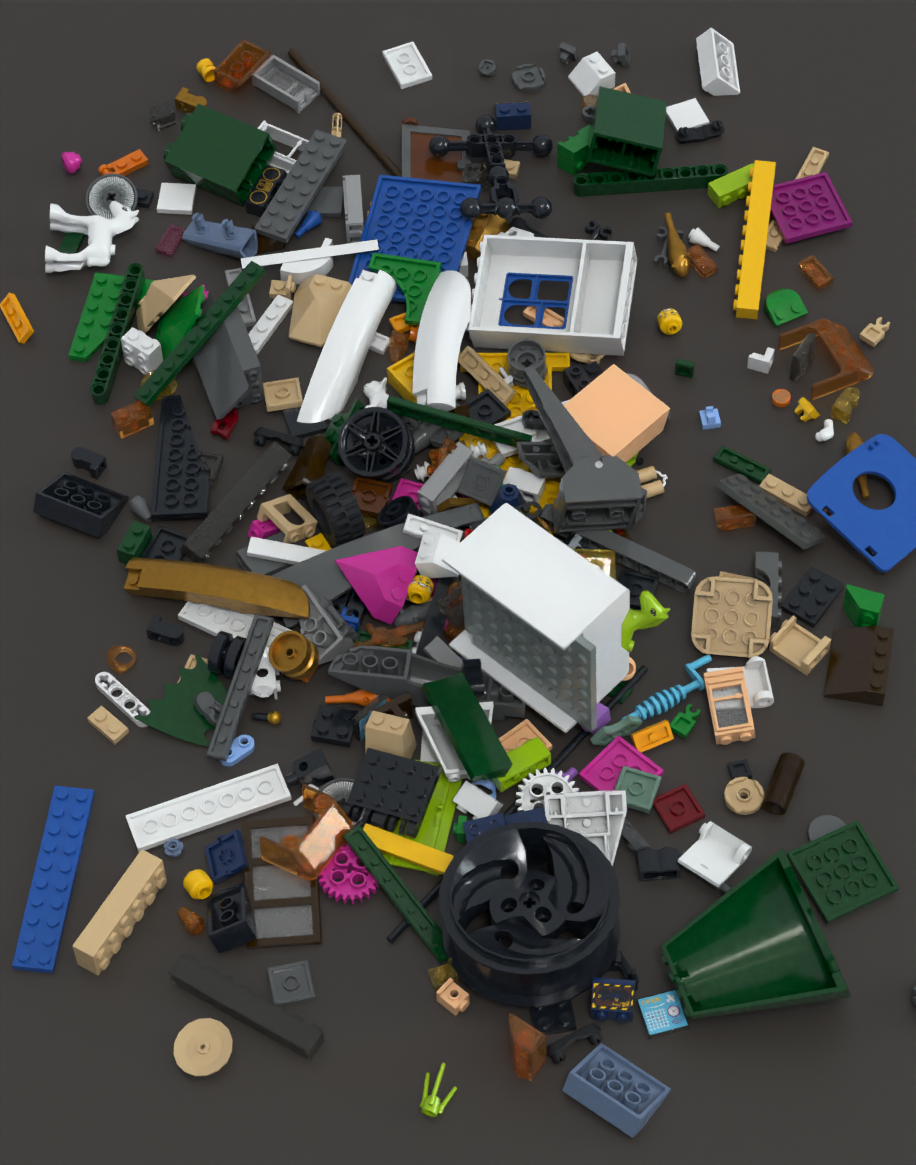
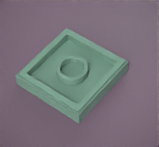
M623 765L614 790H626L628 808L649 814L662 777Z

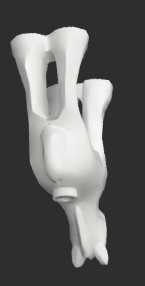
M112 201L109 209L114 218L107 219L99 215H70L58 204L51 203L50 230L88 235L89 246L81 252L74 254L60 253L46 246L45 273L81 270L84 266H107L111 255H115V245L112 244L113 237L132 228L139 221V218L136 217L139 210L131 211L121 203Z

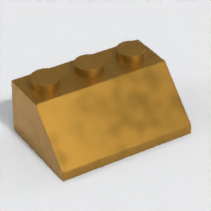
M481 214L478 218L474 219L465 249L467 258L477 261V258L481 256L480 242L483 241L484 235H498L500 232L506 233L510 229L509 223L498 215L494 216L493 214Z

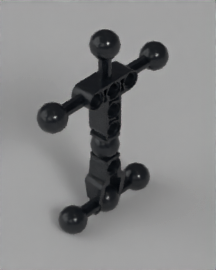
M483 115L475 123L476 131L479 134L469 135L467 141H449L445 136L441 135L434 136L430 140L429 151L436 157H443L449 151H466L465 153L469 157L484 158L488 174L487 178L491 184L489 203H480V201L472 197L466 198L460 205V213L465 219L473 220L481 214H493L507 220L521 213H531L537 219H544L551 214L552 204L545 197H537L531 203H519L518 190L511 185L509 172L505 168L506 165L504 163V157L514 156L515 151H533L537 156H547L553 149V142L547 135H538L533 141H516L517 138L511 134H494L497 129V122L492 116Z

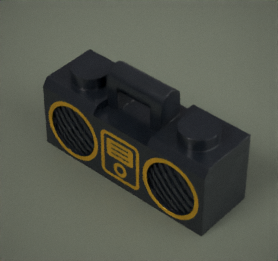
M270 165L265 167L246 200L248 214L258 217L263 215L287 177L284 169Z

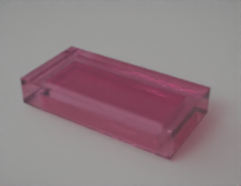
M170 224L157 244L155 253L171 258L182 242L183 233L186 229Z

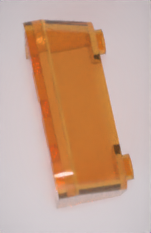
M303 784L304 808L320 814L319 818L302 839L294 835H288L277 843L261 836L259 841L262 860L306 880H313L321 874L344 845L343 835L353 829V823L332 796Z

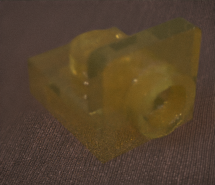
M452 958L447 959V964L428 969V975L434 991L439 990L449 978H452L453 982L458 984V975L450 964L453 962Z

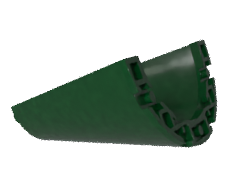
M784 849L775 853L661 945L664 952L661 954L665 966H670L671 971L668 974L672 983L675 984L676 993L679 1000L683 1003V1010L688 1019L696 1020L845 999L851 996Z

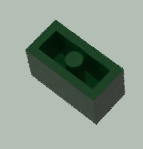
M133 520L117 548L120 563L127 565L131 558L141 557L152 539L151 526Z

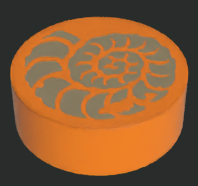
M777 389L772 394V403L777 407H786L790 403L791 395L785 389Z

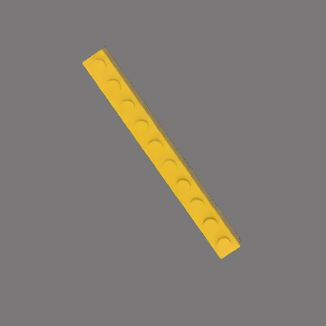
M755 160L754 167H750L749 177L753 179L752 182L749 181L748 192H751V195L747 196L746 206L749 207V211L745 210L744 221H747V225H743L742 236H745V240H741L740 250H743V255H739V265H742V268L737 271V280H740V284H736L735 295H738V300L734 299L733 310H736V318L758 319L776 162Z

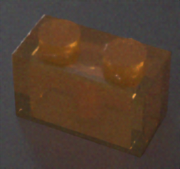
M139 401L111 412L113 427L121 439L154 424L152 410Z

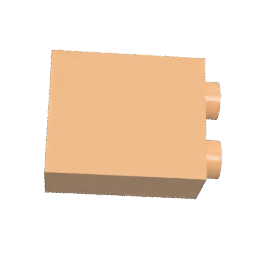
M615 364L564 404V407L602 455L617 456L625 463L663 431L670 411L666 404Z

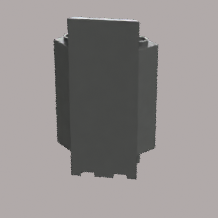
M212 290L207 294V299L200 306L202 313L200 318L196 319L195 324L216 302ZM237 306L191 358L212 415L215 414L217 420L222 419L232 408H240L244 405L265 400L261 365Z

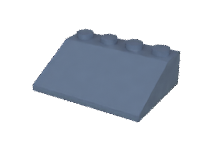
M600 1043L569 1072L562 1091L633 1138L670 1093L671 1088L603 1043Z

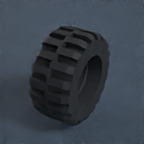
M330 473L307 485L306 496L310 511L318 521V529L331 547H338L365 535L366 529L361 509L351 488L341 475Z

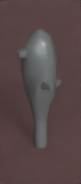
M460 587L455 590L453 599L462 595ZM431 601L423 604H413L404 610L401 609L394 622L396 628L413 629L424 623Z

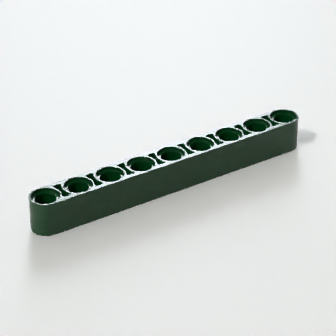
M724 164L656 168L654 177L627 170L580 173L573 178V193L578 197L708 188L709 182L727 175L728 168Z
M132 263L126 270L93 377L90 391L93 401L97 405L106 404L110 398L123 355L121 338L131 329L145 283V274L140 263Z

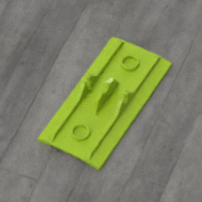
M424 762V763H428V764H431V765L439 766V767L442 769V767H441L440 764L431 763V762ZM442 769L417 837L411 838L406 836V834H399L401 819H399L394 832L391 833L445 852L457 805L453 799L461 789L463 779L457 782H449ZM382 853L391 866L424 871L439 876V873Z

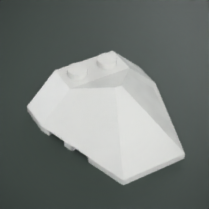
M626 790L544 795L545 816L549 824L562 826L584 836L602 851L613 867L627 813Z

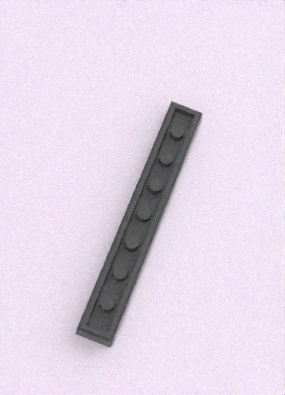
M254 615L206 754L208 758L227 761L274 624V619L271 617Z

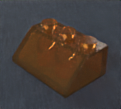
M243 39L214 69L215 85L228 91L241 87L266 61L271 52Z
M510 1013L508 1016V1044L513 1069L520 1078L528 1079L532 1082L546 1063V1035Z

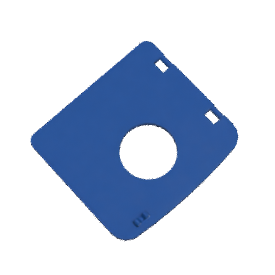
M878 434L867 440L838 461L809 488L806 496L808 504L823 516L827 523L860 554L862 553L880 572H888L916 549V459L891 436ZM863 474H874L882 477L893 488L895 495L894 503L883 510H875L864 506L853 493V481ZM826 508L833 515L829 517L823 509ZM867 548L875 554L874 557L866 551Z

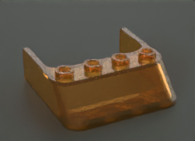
M819 319L779 335V350L819 336L841 369L839 374L812 385L810 396L812 400L862 382L873 376L874 369L844 325L828 319Z

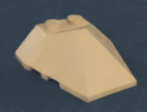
M314 274L302 281L294 294L289 339L322 348L352 285L347 281L320 274Z
M188 275L153 281L146 296L138 303L140 305L136 310L138 331L141 330L146 333L185 291L196 276Z

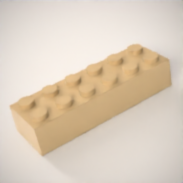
M141 849L72 947L79 966L96 975H99L102 970L108 967L110 958L120 950L121 943L125 937L130 936L134 924L142 919L144 910L154 902L159 889L164 888L167 879L162 859Z

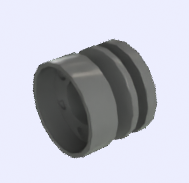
M523 339L513 343L507 353L509 375L513 377L512 382L519 387L527 388L521 370L528 366H533L544 380L547 374L544 347L539 342L531 339Z

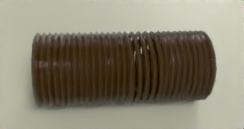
M785 752L780 755L762 801L763 808L771 814L784 815L788 809L805 765L804 760L797 754Z

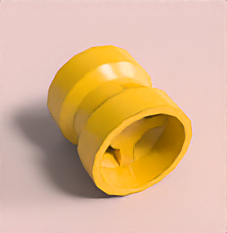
M205 58L198 62L196 69L206 82H212L218 77L219 71L210 59Z

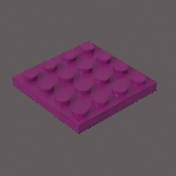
M827 172L773 185L770 213L785 244L852 227V220Z

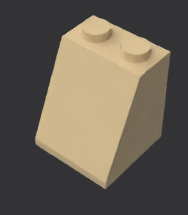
M372 711L365 726V754L367 748L411 759L417 744L410 719Z

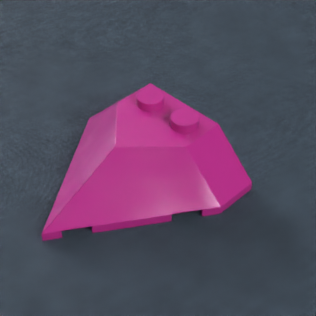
M397 546L334 560L360 600L369 610L371 616L391 625L404 605L408 594L407 588L415 576L417 570L415 561L418 552L403 546Z

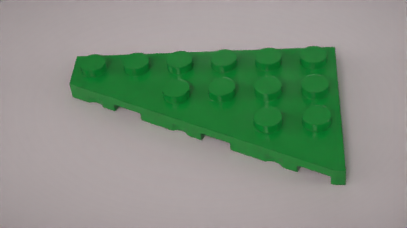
M95 272L68 354L69 360L87 362L94 353L101 349V345L105 342L125 276ZM145 279L139 302L146 296L151 283L155 280Z

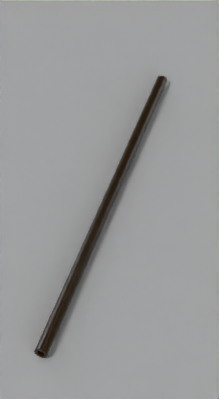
M291 48L288 51V55L305 74L320 82V92L338 113L342 114L345 121L393 176L401 177V171L298 52Z

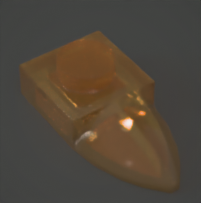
M394 330L390 333L388 346L389 357L393 364L404 358L409 342L408 334Z

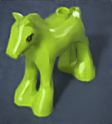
M648 590L642 591L639 596L641 610L630 608L621 625V647L629 652H632L635 641L631 640L635 630L659 626L660 623L669 618L667 613L670 611V608L662 607Z

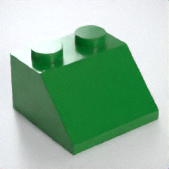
M847 584L842 609L855 628L878 626L885 594Z

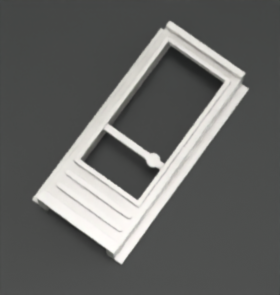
M264 120L258 129L269 133L271 139L293 147L288 156L275 152L268 164L284 169L288 175L297 161L290 157L297 149L303 151L309 140L270 125Z

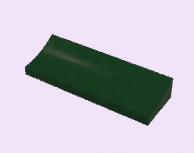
M463 672L437 681L424 683L422 690L471 781L505 777L513 764Z

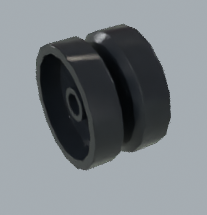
M401 496L390 501L382 508L378 514L377 522L384 530L405 523L408 513L418 517H424V514L417 508L416 503L411 497Z
M220 631L210 649L208 670L217 674H221L224 671L226 677L233 678L246 638L241 636L233 638L231 633Z

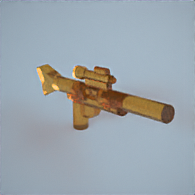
M426 620L410 626L405 624L387 630L385 627L375 629L369 623L365 628L371 635V639L363 642H354L355 645L351 648L375 646L381 644V647H390L395 644L400 646L408 640L407 637L403 636L423 629Z

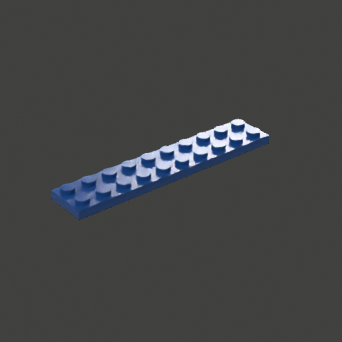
M54 786L12 963L13 969L54 974L95 792L93 789Z

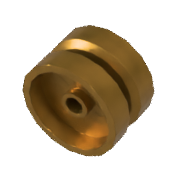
M297 631L280 633L273 640L269 648L268 655L272 666L290 679L301 680L314 672L318 665V648L312 641Z

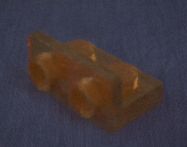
M743 505L714 509L718 531H730L737 528L756 526L757 515Z

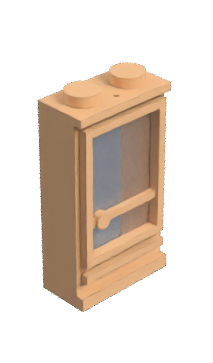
M743 666L704 673L716 745H728L735 741L746 742L755 738V728Z

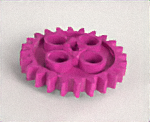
M339 843V849H335L332 846V853L325 852V858H320L321 865H318L319 872L317 875L320 879L319 886H323V893L328 892V898H332L335 895L336 902L342 898L344 904L347 903V900H351V903L354 904L355 899L362 903L363 896L370 899V892L376 894L375 887L380 888V886L365 867L358 866L362 863L347 843L346 847ZM346 861L344 864H339L338 862ZM336 879H342L340 882H335ZM359 881H360V882H363V883L360 884V885L354 884L355 882H359Z

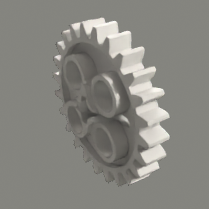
M544 768L543 773H540L536 769L535 776L529 773V780L523 778L522 783L524 785H518V790L521 792H516L515 797L519 798L515 801V805L520 806L517 809V813L532 810L536 807L545 808L544 795L557 794L552 791V788L555 786L562 789L561 793L578 792L579 788H572L575 781L568 782L569 775L564 778L561 777L562 771L555 774V769L552 768L551 773H548L547 769ZM539 788L542 791V793L540 795L533 794L532 789Z

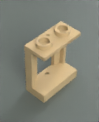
M291 494L261 503L257 519L260 522L271 520L285 534L283 543L288 544L313 536L318 522ZM292 508L304 520V523L302 525H294L283 515L290 513Z

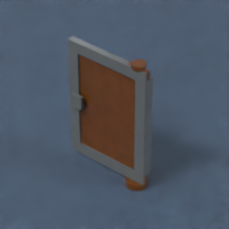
M405 118L402 121L401 177L471 184V157L466 155V151H449L443 157H436L429 151V142L434 136H445L449 141H467V137L470 135L469 130L419 126L415 118Z

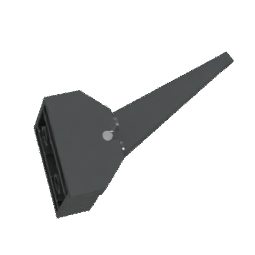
M528 366L522 369L523 380L566 473L561 479L560 490L552 506L555 533L630 529L642 500L639 473L617 456L602 455L534 367Z

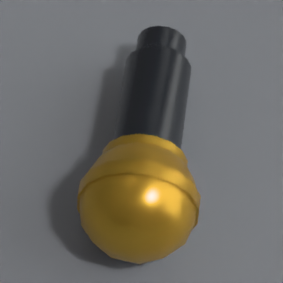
M277 711L271 713H252L251 719L268 721L276 725L281 721V714Z

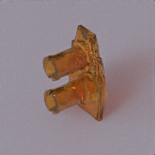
M446 437L442 447L429 451L431 460H439L438 463L427 466V473L430 477L448 454L455 450V442L449 437Z

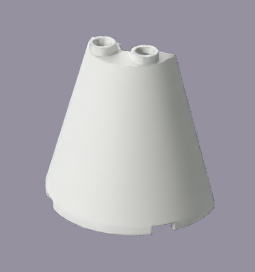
M480 702L479 704L491 724L494 704L493 702ZM432 706L415 708V715L446 777H448V781L457 782L465 778L471 780Z

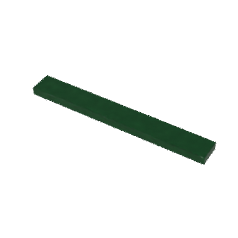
M390 395L387 399V409L398 415L517 448L516 442H532V435Z
M358 825L343 835L344 841L438 963L442 964L448 960L443 947L442 930L362 827Z

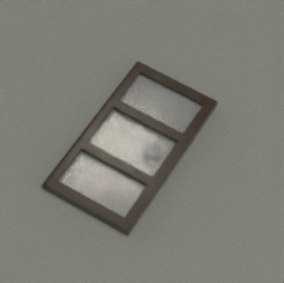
M315 816L242 821L243 843L249 867L244 869L245 885L257 933V938L247 943L248 950L322 944Z

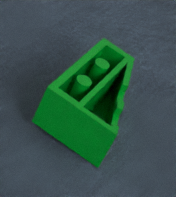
M590 125L577 131L576 136L567 137L568 141L564 143L560 141L558 143L557 167L572 176L582 171L588 163L586 156Z

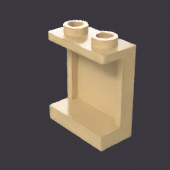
M793 615L789 620L786 619L782 623L777 633L774 632L771 635L769 651L807 676L829 652L831 639L827 636H824L822 640L798 625L796 623L797 617Z

